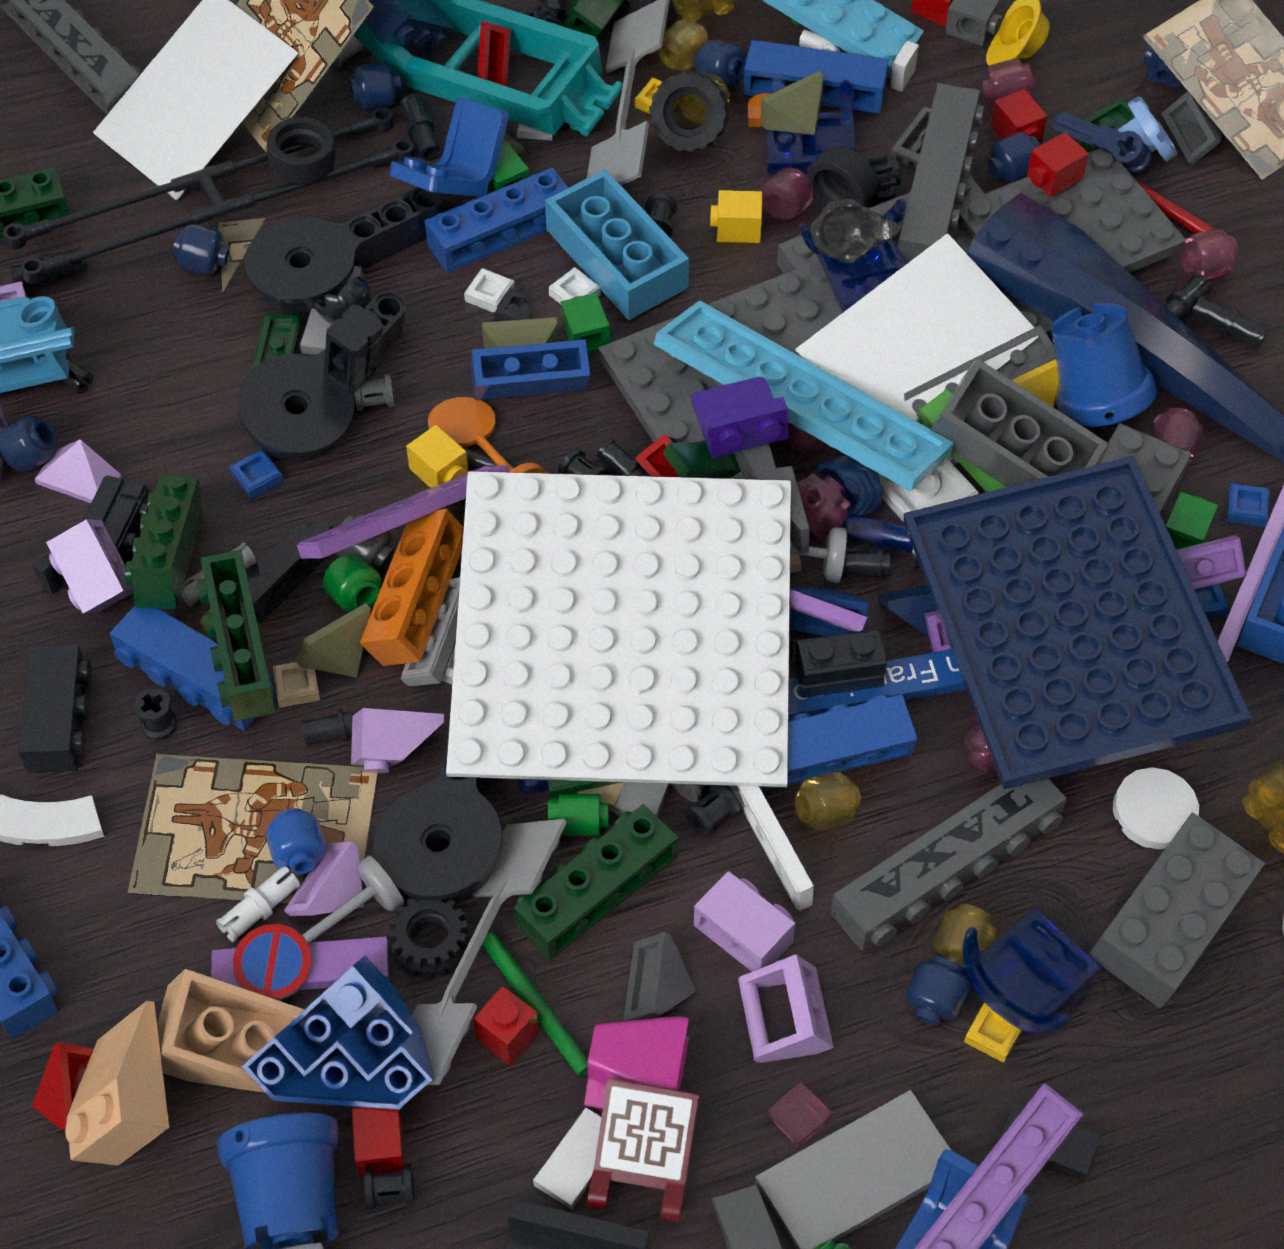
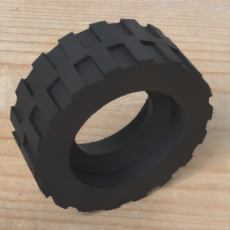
M684 72L672 75L658 86L657 92L651 98L653 100L652 105L649 106L651 126H654L657 137L661 138L665 145L673 147L675 150L693 152L705 149L717 142L716 140L723 135L724 129L728 125L730 106L727 104V95L716 81L705 74ZM685 94H694L700 97L707 108V116L704 123L693 130H686L678 126L672 114L674 103Z

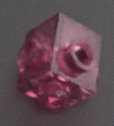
M811 473L807 479L801 480L797 487L807 518L809 532L820 541H823L832 528L839 527L845 521L848 515L847 509L851 504L842 495L846 489L828 475L822 480L814 473Z

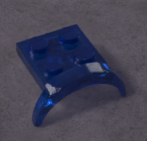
M845 79L840 82L839 112H820L815 135L766 129L768 173H805L825 149L829 147L842 146L855 151L852 88L849 80Z
M904 199L897 200L892 208L876 221L848 233L821 235L810 231L805 223L799 225L805 244L817 255L842 313L905 266L890 235L905 214L906 202Z
M1036 908L982 955L978 946L977 929L971 926L964 935L962 947L964 967L967 977L977 994L1006 1022L1022 1031L1033 1034L1055 1031L1068 1022L1071 1016L1067 1012L1062 1015H1053L1095 978L1102 968Z

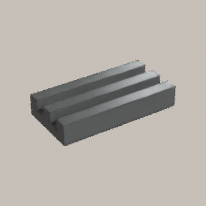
M924 106L892 147L891 159L897 160L901 157L903 158V164L909 166L911 162L915 163V169H917L920 157L918 153L922 149L926 128L919 135V138L910 150L906 149V147L928 120L931 108Z

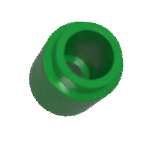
M559 794V798L548 799V820L564 819L567 822L560 836H600V828H608L609 825L608 802H600V794Z

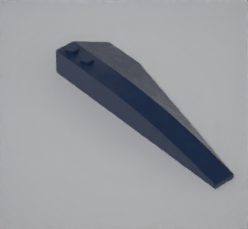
M1020 192L996 211L975 235L967 255L998 288L1052 321H1056L1061 315L1079 307L1081 308L1082 316L1095 313L1093 304L1115 303L1123 306L1126 309L1143 364L1152 373L1156 385L1284 463V414L1082 229Z

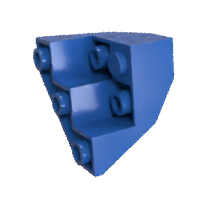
M366 955L349 968L289 1025L274 1036L242 1066L272 1101L400 1109L434 1078L420 1026L395 987Z

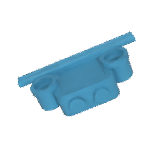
M41 296L30 300L27 297H18L0 301V393L68 378L69 363L66 360V352L68 348H73L75 330L73 327L68 328L56 304L51 298Z

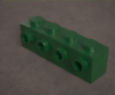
M56 167L0 180V239L4 238L3 229L9 224L15 223L25 226L41 220L48 219L50 221L69 215Z
M179 474L159 476L155 491L148 494V513L141 516V535L134 538L132 561H127L125 567V580L127 585H132L135 608H177L203 518L198 477H184Z
M242 550L202 557L200 559L204 579L197 580L201 604L210 603L211 612L204 613L203 615L208 638H217L218 646L212 647L210 650L215 672L223 671L225 681L217 683L222 707L231 706L234 722L276 713Z
M644 804L634 812H625L616 820L613 828L601 838L594 837L587 842L581 854L570 863L564 862L558 865L551 872L548 880L536 890L534 889L532 894H522L516 906H514L516 928L551 961L678 858V837Z

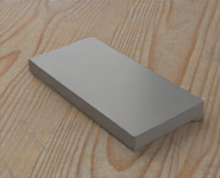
M909 1090L755 1177V1183L796 1249H812L829 1239H833L836 1242L927 1190L930 1187L940 1155L944 1149H951L912 1091Z

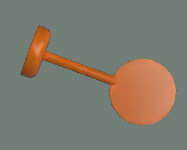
M455 397L441 402L428 415V429L437 425L462 447L478 444L497 465L508 466L509 473L548 474L537 463L527 462L513 468L486 440L495 429L496 416L492 408L482 400H475V398Z

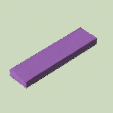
M387 937L310 942L308 946L311 950L312 968L307 981L299 990L329 988L365 955L389 981ZM236 948L212 950L211 978L240 987L233 973V955Z

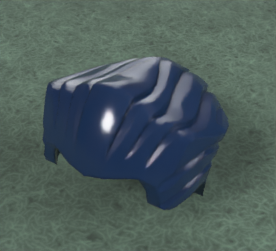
M846 454L825 461L817 467L816 472L824 475L822 496L827 500L838 502L845 515L861 516L877 509L881 505V484L879 474L876 471L862 465Z

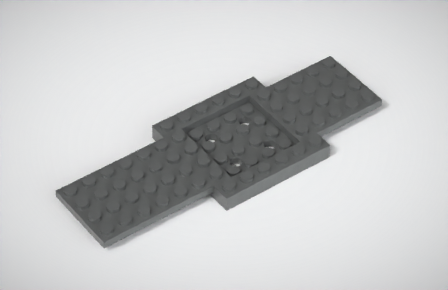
M1101 148L1089 152L1084 179L1052 197H1049L1040 187H1036L1029 177L986 194L970 175L969 179L962 178L961 182L967 184L963 205H955V209H960L958 227L956 232L949 231V235L954 236V241L967 254L973 238L988 219L1021 192L1082 229L1129 273L1184 251L1187 241L1123 164ZM910 193L778 244L777 265L784 274L707 305L800 356L795 350L797 347L877 287L875 284H869L868 281L876 279L884 282L904 267L896 265L899 237ZM999 288L1034 327L1042 326L1054 345L1051 328L1054 321ZM677 317L598 348L599 359L653 442L664 434L673 443L706 442L691 404V396L695 392L723 386V384L704 375L699 370L654 345L656 333Z

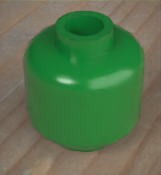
M346 554L338 557L329 565L324 574L323 587L328 596L341 609L351 612L365 603L370 608L375 605L382 587V578L368 561L357 554Z

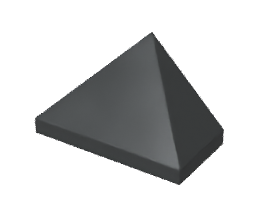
M1189 91L1161 113L1188 163L1191 165L1221 141L1223 132Z
M667 932L634 942L623 1021L650 1019L660 1016L696 992L674 940Z

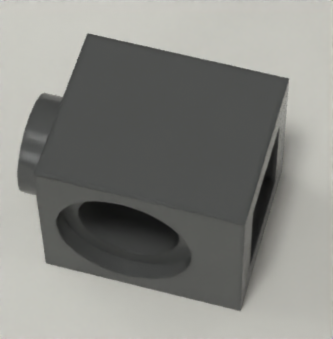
M953 0L948 9L945 33L983 46L989 35H995L1002 19V16L998 14L1000 0Z

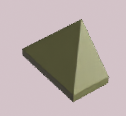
M817 71L762 98L761 126L767 130L815 135L823 103V74Z
M557 317L482 323L484 349L558 342Z
M365 603L304 638L296 662L300 667L357 678L363 650L360 641L368 623L371 608Z

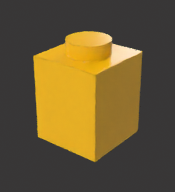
M719 190L718 205H711L710 227H717V242L760 243L762 191Z
M434 425L406 445L409 469L430 488L468 473L466 451L437 425Z

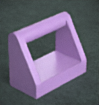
M796 954L738 978L755 1062L762 1063L814 1055L834 1048L815 966ZM786 984L796 1034L769 1044L758 988Z

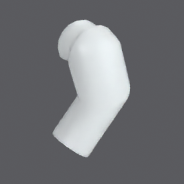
M803 30L799 46L840 52L838 46L817 33Z

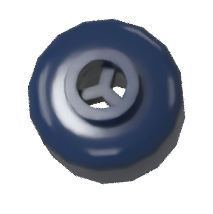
M710 40L696 53L694 60L696 72L709 76L720 85V88H732L744 76L745 54L741 47L734 43Z
M386 62L358 66L354 69V76L349 77L353 103H359L361 108L366 111L394 105L396 93L402 92L398 71L391 72Z
M1016 132L995 142L991 147V158L988 159V167L993 177L996 179L1000 178L1006 184H1011L1028 177L1031 151L1040 146L1037 139L1032 135L1028 136L1023 132Z
M194 224L189 225L184 231L180 230L178 232L173 247V258L178 259L181 269L206 276H213L220 266L226 267L230 255V246L225 245L224 236L221 231Z
M31 415L22 417L3 428L0 432V457L15 470L29 472L53 458L56 453V432L49 422Z
M933 956L931 961L919 963L905 996L908 1003L916 1008L914 1016L934 1026H939L941 1020L953 1021L957 1019L961 1014L971 989L970 981L964 976L965 968L938 956Z

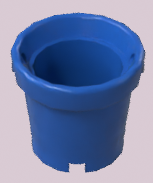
M1115 303L1093 304L1095 313L1082 316L1080 307L1070 310L1054 321L1051 327L1059 380L1056 394L1057 410L1083 427L1107 426L1131 419L1145 411L1156 398L1157 386L1152 373L1143 364L1126 309ZM1113 413L1112 417H1106L1105 414Z
M307 1112L280 1114L245 1122L222 1133L217 1139L216 1144L220 1161L225 1170H228L230 1173L245 1249H254L256 1243L261 1244V1249H283L314 1244L313 1235L324 1231L327 1243L339 1236L336 1217L333 1153L339 1147V1131L334 1117L322 1113Z

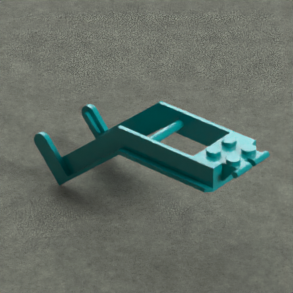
M431 0L453 26L454 32L468 36L444 66L412 56L403 46L384 43L366 20L362 22L353 34L380 62H386L391 72L398 71L400 81L407 87L455 103L459 97L470 98L507 111L509 121L551 135H555L565 122L569 124L572 130L580 131L582 135L588 136L604 115L603 109H609L623 88V83L620 81H616L611 86L606 84L600 77L602 75L599 44L596 37L481 0ZM486 21L509 28L510 50L555 64L531 95L458 71L480 45L481 22Z

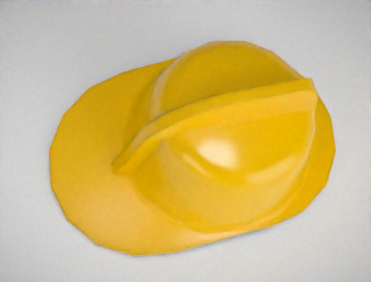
M1016 0L1008 9L1001 27L987 51L986 61L990 67H1003L1012 62L1016 57L1022 59L1031 57L1045 43L1050 27L1048 19L1041 12L1040 0Z

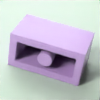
M86 519L46 542L51 551L49 559L52 566L59 574L64 576L69 586L67 591L69 599L83 614L99 613L133 593L132 585L126 584V566L102 520Z
M729 871L694 906V926L750 971L773 964L793 943L795 922L789 912L778 904H770L760 896L759 891L750 881L744 878L738 879Z

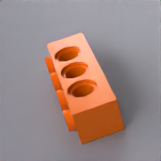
M448 509L436 510L407 522L360 641V644L382 666L421 662L462 552L464 527Z

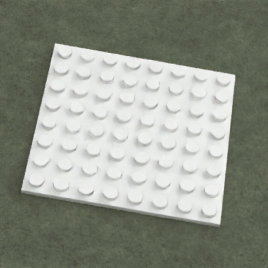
M468 471L446 768L447 777L787 787L791 481Z

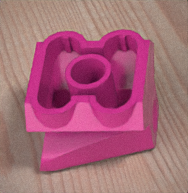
M673 1016L595 1024L588 1058V1082L584 1106L595 1107L602 1113L608 1078L681 1090L689 1037H686L688 1018Z

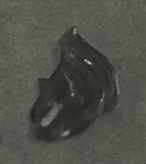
M838 199L829 202L822 209L821 215L812 222L811 227L812 239L818 250L828 257L843 263H854L872 247H877L886 240L893 239L900 231L898 223L892 220H885L882 215L870 211L867 207L851 199Z

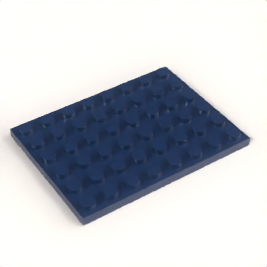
M1134 456L903 513L905 528L1004 790L1250 727L1252 717Z

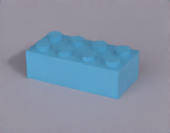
M606 169L545 200L547 231L591 280L601 286V291L628 321L689 288V258Z

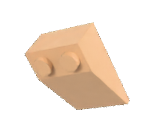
M184 969L167 986L157 1024L162 1071L164 1074L189 1082L264 1092L242 1066L305 1009Z
M144 1002L97 1040L67 1115L65 1134L66 1139L69 1141L70 1159L73 1161L120 1165L169 1128L154 1002Z

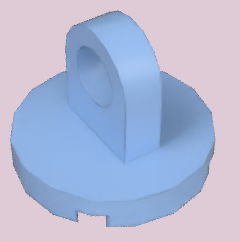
M1137 96L1128 102V106L1135 118L1117 131L1137 133L1143 140V143L1149 147L1151 153L1157 149L1166 162L1174 158L1178 153L1174 148L1175 146L1159 121L1148 110L1150 108L1143 98Z

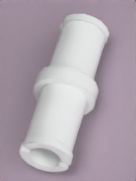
M287 867L280 868L258 888L248 889L244 893L245 898L216 921L223 934L229 933L227 938L230 941L235 942L240 935L259 919L263 918L266 920L273 914L272 908L300 887V883L293 873L288 876L290 870Z

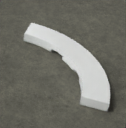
M0 794L1 842L15 845L48 843L49 846H64L104 837L92 795L61 802H32L9 798Z

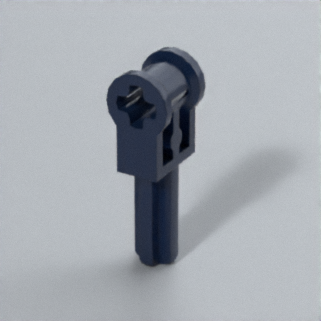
M1061 112L1054 119L1053 129L1061 134L1066 132L1072 139L1093 148H1101L1109 152L1130 173H1138L1145 170L1151 162V150L1135 132H1120L1103 124L1099 127L1066 112Z

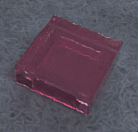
M800 1081L768 1109L767 1116L799 1148L831 1120L832 1112Z

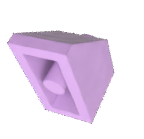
M362 708L352 716L351 765L364 766V771L368 773L389 772V767L392 768L403 761L444 723V714Z

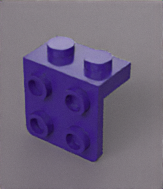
M755 377L695 392L691 396L693 410L712 458L788 439V407L784 397L774 399L767 380L763 377Z

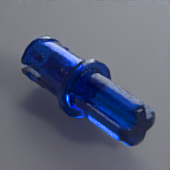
M851 513L847 514L844 518L842 528H846L847 537L875 543L878 549L886 546L912 554L913 546L905 527L888 523V518H883L882 521L863 516H855Z

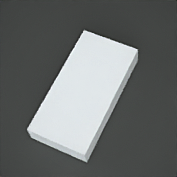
M587 1108L584 1109L533 1180L535 1187L570 1210L574 1208L591 1184L601 1117Z

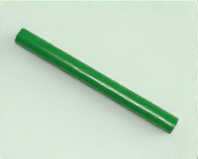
M494 932L487 934L482 946L523 1002L537 1012L539 1024L578 1077L588 1074V1058Z

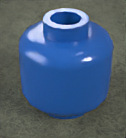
M297 808L287 809L278 813L267 827L265 833L273 864L278 869L287 867L290 873L305 874L313 870L324 858L327 851L325 839L319 820L312 813Z

